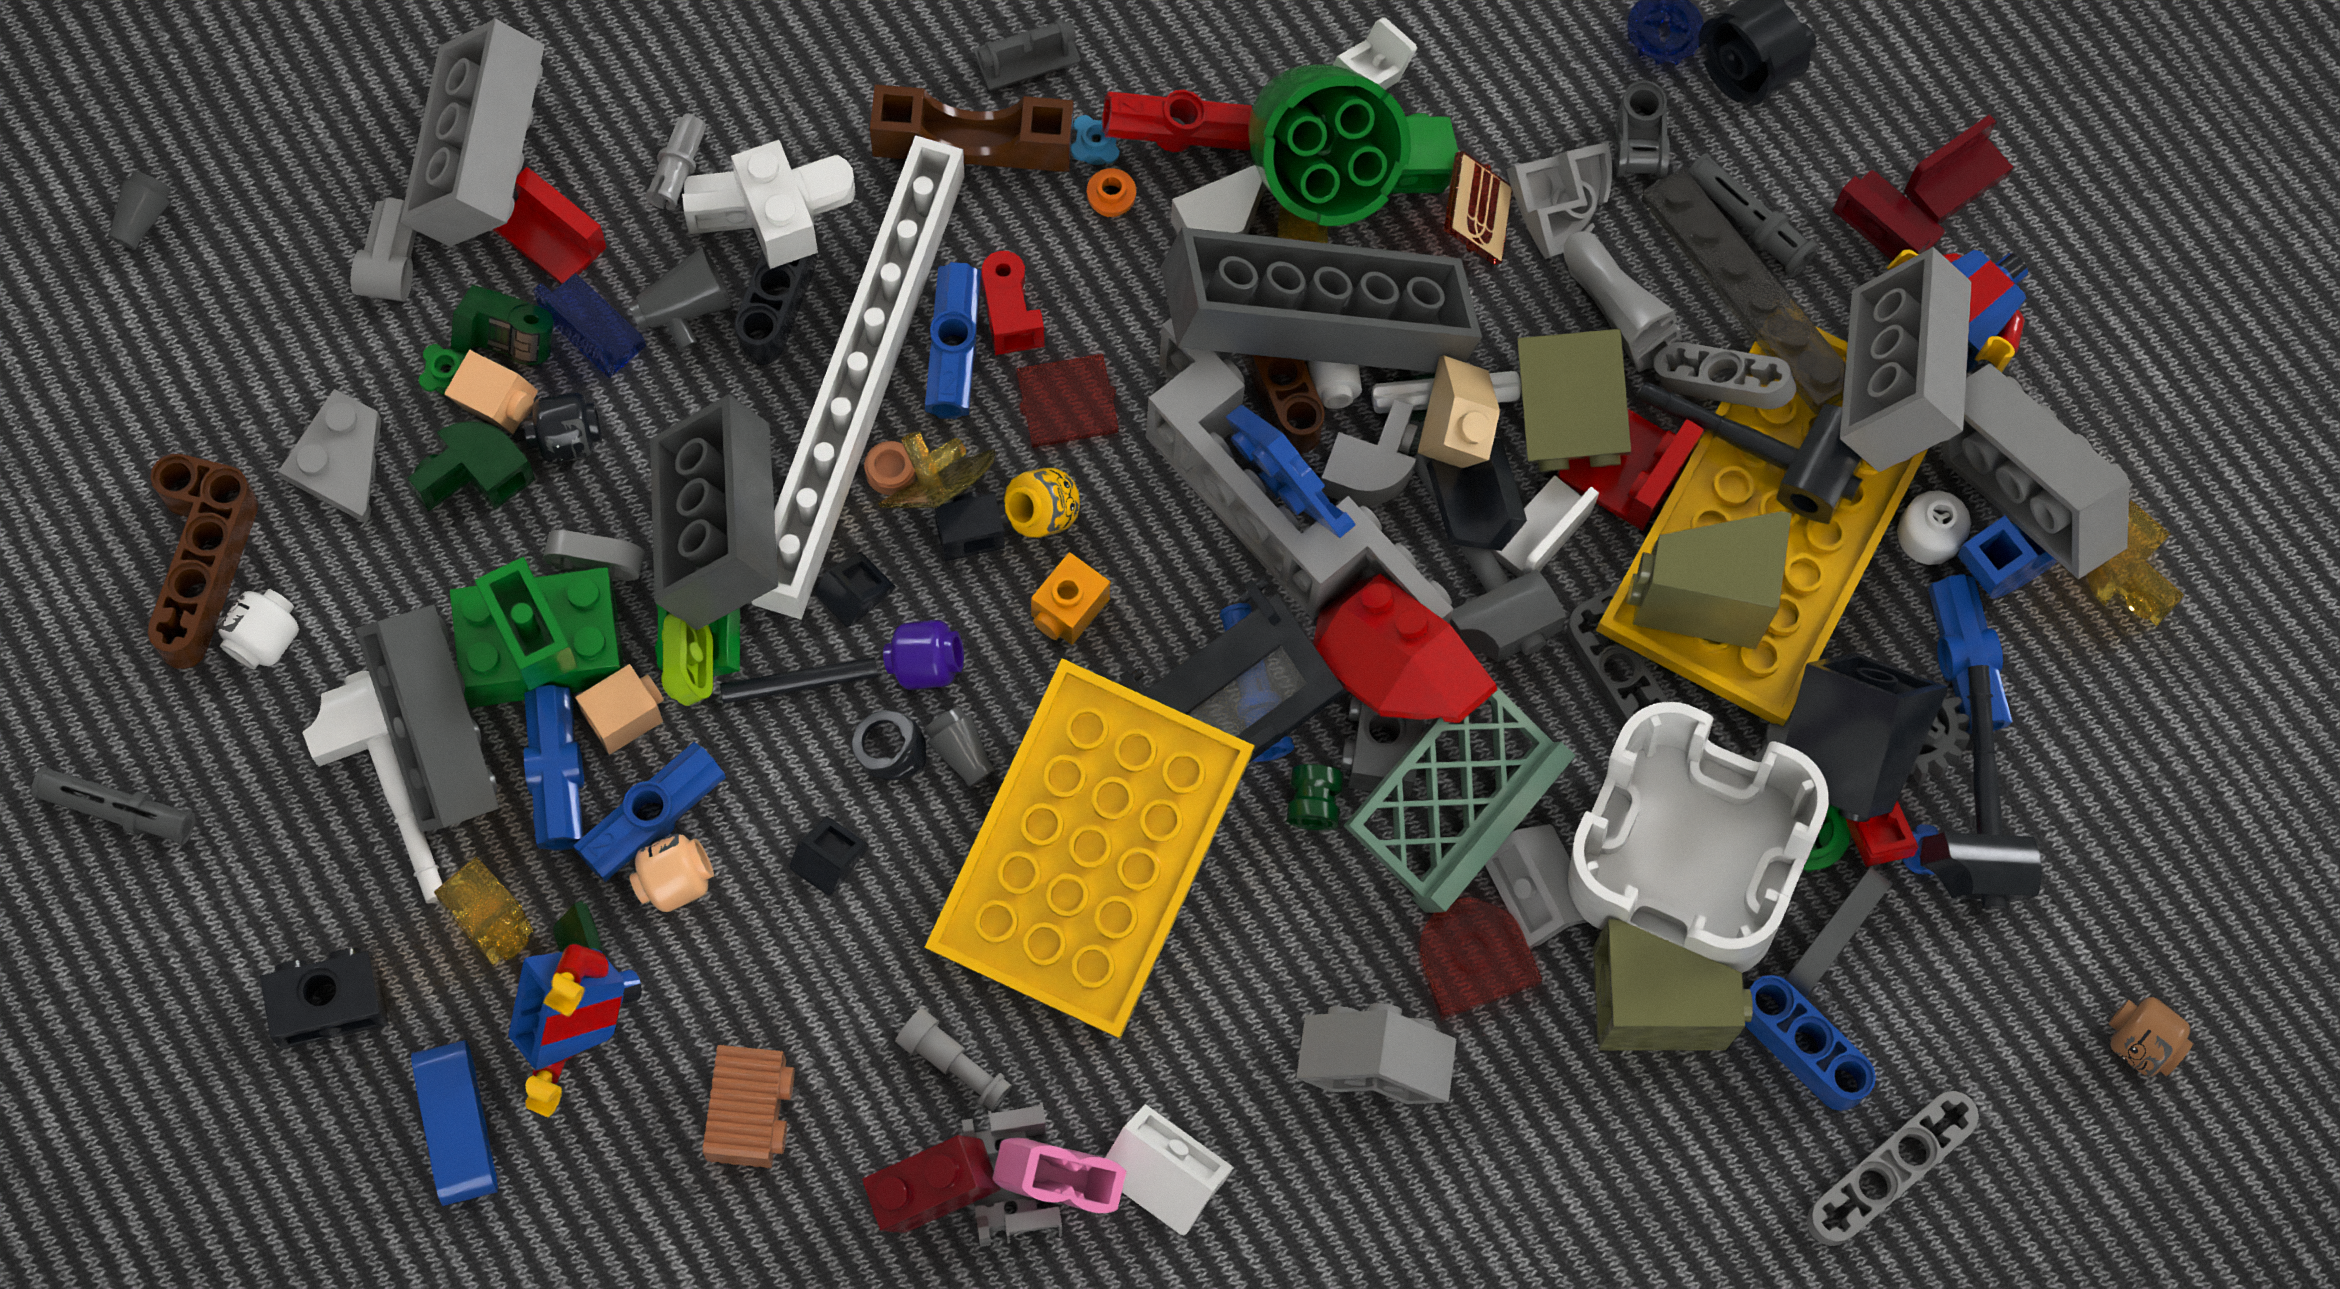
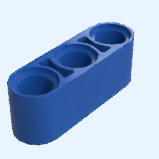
M1775 975L1762 976L1754 981L1749 988L1753 1002L1751 1022H1745V1027L1825 1105L1839 1111L1850 1110L1858 1105L1875 1086L1876 1074L1870 1061L1788 981ZM1764 994L1772 997L1778 1004V1015H1767L1760 1011L1756 1005V995ZM1803 1032L1811 1035L1817 1042V1053L1809 1054L1800 1050L1795 1041V1033ZM1842 1070L1850 1073L1856 1080L1857 1092L1849 1093L1840 1089L1835 1081V1071Z
M467 1040L411 1053L416 1090L434 1182L442 1206L497 1193V1176L476 1070Z

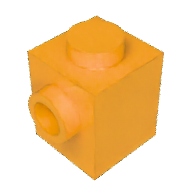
M1069 552L1031 597V616L1034 617L1033 622L1035 626L1049 638L1057 640L1061 637L1073 645L1110 600L1111 582Z

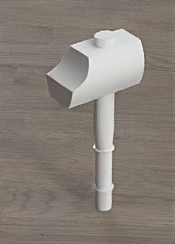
M360 671L349 675L344 679V686L321 694L320 712L313 724L303 731L312 759L320 767L366 749L369 750L383 792L396 818L394 822L399 826L415 871L413 876L418 879L426 903L442 900L446 897V892L437 870L439 866L435 865L424 832L419 830L369 671Z

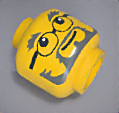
M1040 468L1014 477L1006 487L1004 495L1005 512L1011 521L1012 527L1018 533L1029 538H1041L1066 530L1077 519L1080 509V497L1075 482L1067 473L1057 468Z

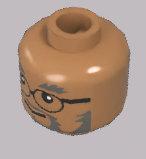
M2155 997L2144 998L2137 1005L2128 999L2108 1023L2116 1030L2110 1041L2111 1049L2145 1076H2154L2159 1072L2168 1076L2193 1046V1043L2187 1039L2190 1034V1025L2187 1021Z

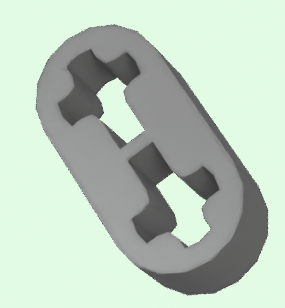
M553 530L549 532L543 560L553 567L571 572L608 567L611 579L631 581L639 579L645 551L638 545L624 540L566 530Z

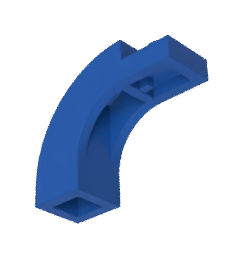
M2006 515L1965 542L1958 553L1959 559L1992 599L2002 597L2020 588L2053 567L2057 562L2056 559L2016 524H2012Z

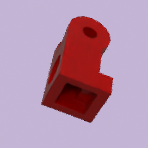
M1010 251L991 253L982 264V290L995 355L1045 347L1041 310H1026L1024 301L1026 288L1025 265L1022 259Z

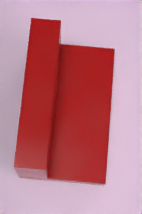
M526 167L516 178L515 188L519 198L515 201L512 215L508 219L507 224L493 230L566 289L607 248L601 225L545 180Z

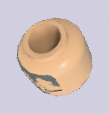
M672 834L637 852L635 858L636 872L630 875V882L642 904L651 901L658 910L670 912L703 897L708 891V879L714 877V872L706 851L697 839L689 841L684 835Z

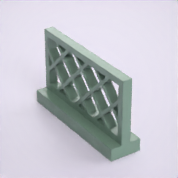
M1498 687L1497 691L1488 698L1491 701L1492 723L1469 724V715L1458 724H1449L1450 722H1443V718H1435L1344 824V827L1414 894L1411 899L1425 913L1446 912L1575 757L1561 741L1553 742ZM1503 714L1511 721L1510 723H1504ZM1504 729H1519L1533 743L1532 747L1521 759L1506 760ZM1470 730H1493L1494 760L1471 761ZM1442 731H1458L1460 762H1436L1435 739ZM1425 752V763H1416ZM1506 766H1515L1507 775ZM1472 767H1495L1496 789L1489 798L1473 799ZM1460 768L1462 799L1438 800L1437 769ZM1426 769L1427 800L1403 801L1402 778L1409 770ZM1392 791V802H1383ZM1483 804L1474 814V805ZM1462 805L1464 828L1456 837H1441L1439 806ZM1404 807H1428L1429 838L1405 839ZM1377 808H1393L1394 839L1378 840L1363 825ZM1441 843H1450L1441 854ZM1430 844L1431 867L1421 879L1416 877L1407 868L1406 845ZM1395 845V855L1386 846Z

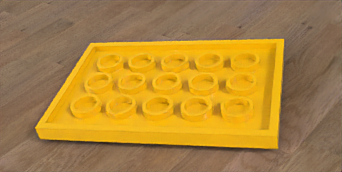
M1061 659L925 948L1120 1039L1249 763L1255 745L1065 659Z

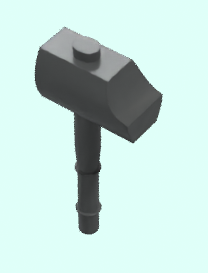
M1416 454L1413 457L1416 459L1414 470L1423 483L1422 488L1427 489L1438 507L1427 470V463L1431 458ZM1459 546L1486 591V594L1455 608L1449 624L1469 650L1481 652L1499 662L1519 651H1522L1524 655H1530L1546 645V638L1563 630L1566 615L1551 586L1537 569L1509 581L1490 549Z

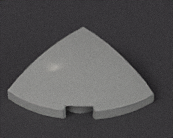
M1609 142L1566 151L1558 156L1515 165L1506 170L1523 220L1545 259L1563 253L1564 244L1573 233L1580 231L1590 233L1595 227L1594 223L1589 225L1588 223L1593 217L1597 205L1608 201L1611 189L1612 159Z

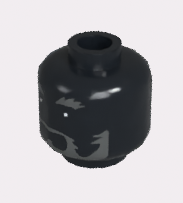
M577 392L539 398L533 404V417L523 419L528 448H539L542 458L547 462L554 463L590 456L594 450V443L602 441L595 402L587 403L585 397Z

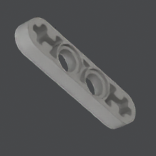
M1949 1091L1939 1095L1812 1205L1808 1211L1807 1225L1813 1238L1821 1244L1837 1246L1848 1241L1974 1131L1977 1127L1979 1115L1973 1100L1964 1093ZM1941 1105L1948 1111L1954 1107L1959 1109L1962 1116L1959 1118L1958 1123L1962 1130L1954 1124L1937 1138L1929 1131L1945 1115L1944 1110L1940 1107ZM1920 1121H1923L1924 1124H1925V1127L1922 1126V1125H1920L1919 1122H1920ZM1913 1137L1923 1143L1927 1153L1923 1164L1913 1166L1902 1160L1898 1150L1901 1139ZM1939 1142L1944 1144V1148L1940 1147ZM1875 1171L1884 1177L1888 1188L1884 1198L1873 1200L1862 1193L1859 1179L1863 1172ZM1845 1188L1848 1196L1841 1193V1189ZM1850 1198L1857 1207L1842 1219L1841 1225L1845 1231L1842 1232L1838 1227H1834L1830 1231L1827 1230L1822 1224L1827 1217L1822 1208L1825 1207L1828 1211L1833 1212ZM1859 1208L1866 1212L1864 1217L1861 1215Z

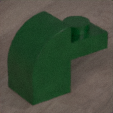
M474 421L455 423L438 431L437 435L444 451L439 455L433 454L423 459L416 466L414 473L407 478L416 498L428 512L468 482H471L491 507L496 510L536 480L528 459L505 433L489 424Z

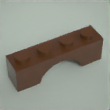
M875 84L870 121L872 156L907 159L916 135L963 149L964 164L1069 172L1073 138L1074 100L1024 96L1018 103L1006 109L984 112L968 111L951 107L936 100L925 88Z

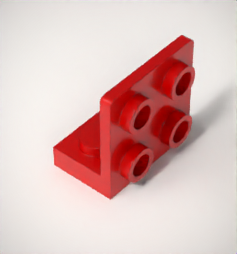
M1628 409L1631 453L1630 455L1620 456L1621 465L1590 467V459L1569 460L1570 469L1559 471L1558 478L1582 495L1590 487H1593L1599 492L1596 501L1598 505L1643 531L1691 458L1704 429L1686 419L1677 434L1670 430L1666 432Z

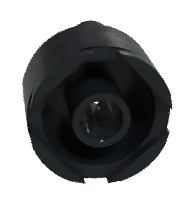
M1739 0L1702 25L1699 32V47L1705 44L1707 46L1710 58L1703 63L1715 85L1731 100L1739 103L1746 99L1752 101L1749 105L1751 106L1760 104L1806 73L1810 64V51L1816 47V37L1807 24L1799 21L1798 17L1784 0Z

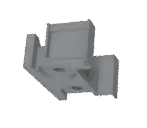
M1043 1102L1040 1103V1106L996 1113H991V1110L988 1111L990 1130L974 1132L973 1119L962 1120L964 1136L983 1139L993 1170L995 1169L999 1153L995 1148L998 1144H1001V1141L1010 1138L1026 1139L1028 1136L1046 1134ZM1000 1187V1191L974 1202L980 1247L991 1245L990 1233L1006 1230L1008 1244L1010 1243L1011 1234L1058 1227L1059 1237H1062L1059 1206L1037 1210L1036 1199L1010 1192ZM1009 1205H1014L1017 1211L1014 1214H1008L1005 1212V1208Z

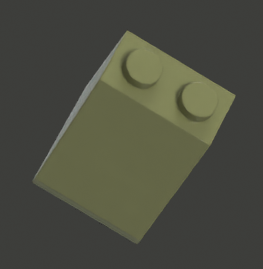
M1621 329L1517 338L1528 464L1538 463L1539 472L1570 469L1569 460L1590 459V467L1621 465L1620 456L1630 455L1631 453Z
M1779 511L1659 535L1651 554L1642 553L1638 573L1633 574L1630 582L1627 604L1635 606L1633 625L1756 649L1779 609L1792 513Z
M1608 919L1593 945L1598 1051L1726 1050L1734 1039L1741 1034L1745 1027V1022H1751L1752 994L1750 989H1743L1742 972L1622 920Z

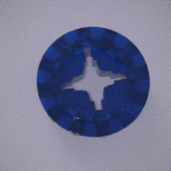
M1639 0L1632 8L1627 20L1628 42H1633L1638 50L1639 57L1646 55L1654 59L1657 66L1664 61H1673L1678 65L1684 58L1690 55L1694 56L1699 48V32L1704 24L1703 17L1697 7L1689 0ZM1665 16H1668L1670 31L1673 33L1669 35L1665 42H1662L1659 37V30L1657 29H1659L1661 22H1664Z

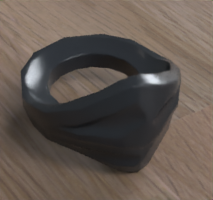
M881 710L871 713L857 725L852 738L853 754L863 769L870 775L883 780H905L923 771L926 764V740L921 728L914 720L900 712ZM889 722L900 728L901 735L906 740L901 751L893 759L887 757L876 759L866 754L864 748L865 738L873 727Z

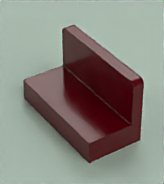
M1990 114L1918 163L1903 191L1917 207L1938 224L2008 177L2013 169L2009 161L1988 139L1997 122Z
M1873 170L1869 171L1861 180L1854 176L1842 188L1832 209L1833 212L1891 261L1905 249L1912 250L1918 255L1934 247L1945 233L1943 227Z

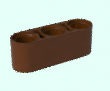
M1241 354L1270 424L1286 436L1299 454L1308 453L1315 449L1320 441L1325 413L1304 361L1301 359ZM1283 374L1290 377L1293 382L1289 385H1277L1270 380V377ZM1293 418H1304L1312 426L1308 429L1300 430L1292 427L1288 421Z

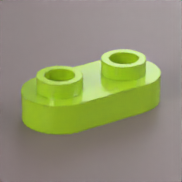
M669 614L664 619L662 630L663 672L661 681L664 690L672 699L685 706H690L708 698L713 690L712 634L709 625L695 630L682 619Z

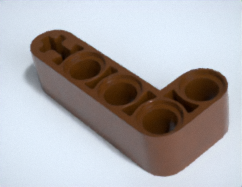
M172 453L163 456L155 463L151 470L150 479L152 486L165 506L171 512L188 517L151 616L147 633L150 642L168 665L177 669H187L198 664L207 652L255 520L259 503L252 487L239 469L184 454ZM190 478L188 485L182 490L170 491V488L176 481ZM232 490L240 491L237 498L232 502L219 503L225 493ZM223 537L220 545L215 549L202 550L203 545L210 538ZM199 583L206 584L201 594L193 598H185V594L190 587Z

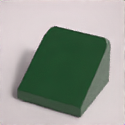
M583 901L574 903L553 927L559 951L564 952L568 945L578 944L600 950L605 955L593 916L587 904L583 903Z

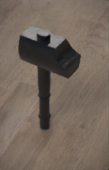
M1647 381L1639 392L1637 400L1661 410L1662 414H1670L1682 421L1688 419L1702 427L1704 431L1713 434V438L1717 436L1737 449L1787 471L1780 483L1776 500L1791 511L1807 519L1829 524L1842 499L1845 498L1852 502L1861 486L1863 479L1855 475L1861 466L1863 458L1840 439L1842 407L1824 403L1801 447L1797 449L1754 428L1727 419L1725 415L1720 416L1675 395L1674 391L1670 393Z
M1975 665L1968 667L1970 695L1967 698L1970 699L1973 738V752L1971 755L1974 756L1973 786L1977 834L1943 832L1923 838L1920 866L1931 870L1941 880L1951 898L1981 900L1982 909L2008 908L2007 901H2019L2039 895L2042 874L2041 858L2034 837L2009 836L2002 833L1999 777L1995 758L1997 751L1994 749L1991 698L1994 695L1991 694L1989 666Z

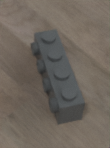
M435 604L355 628L420 832L445 828L499 809L496 798L497 783L493 773L486 767L480 748V729L476 721L470 717L464 698V679L460 671L453 664L447 645L449 641L448 629L444 620L438 616Z

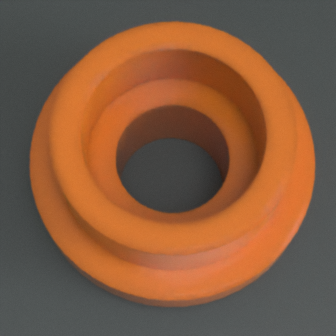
M1103 169L1095 173L1089 180L1087 199L1090 206L1099 214L1106 217H1117L1127 212L1133 206L1136 199V185L1131 176L1120 169ZM1115 186L1120 189V192L1115 195H1109L1103 191V188Z

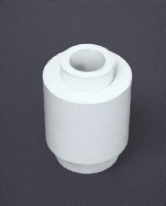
M1307 360L1309 375L1321 403L1325 407L1331 409L1346 407L1361 394L1362 386L1359 365Z

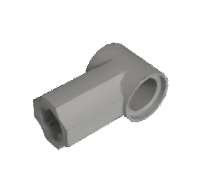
M386 198L375 203L364 250L360 249L356 252L352 263L350 281L351 290L354 295L402 302L407 300L413 279L411 254L417 231L400 223L404 200Z

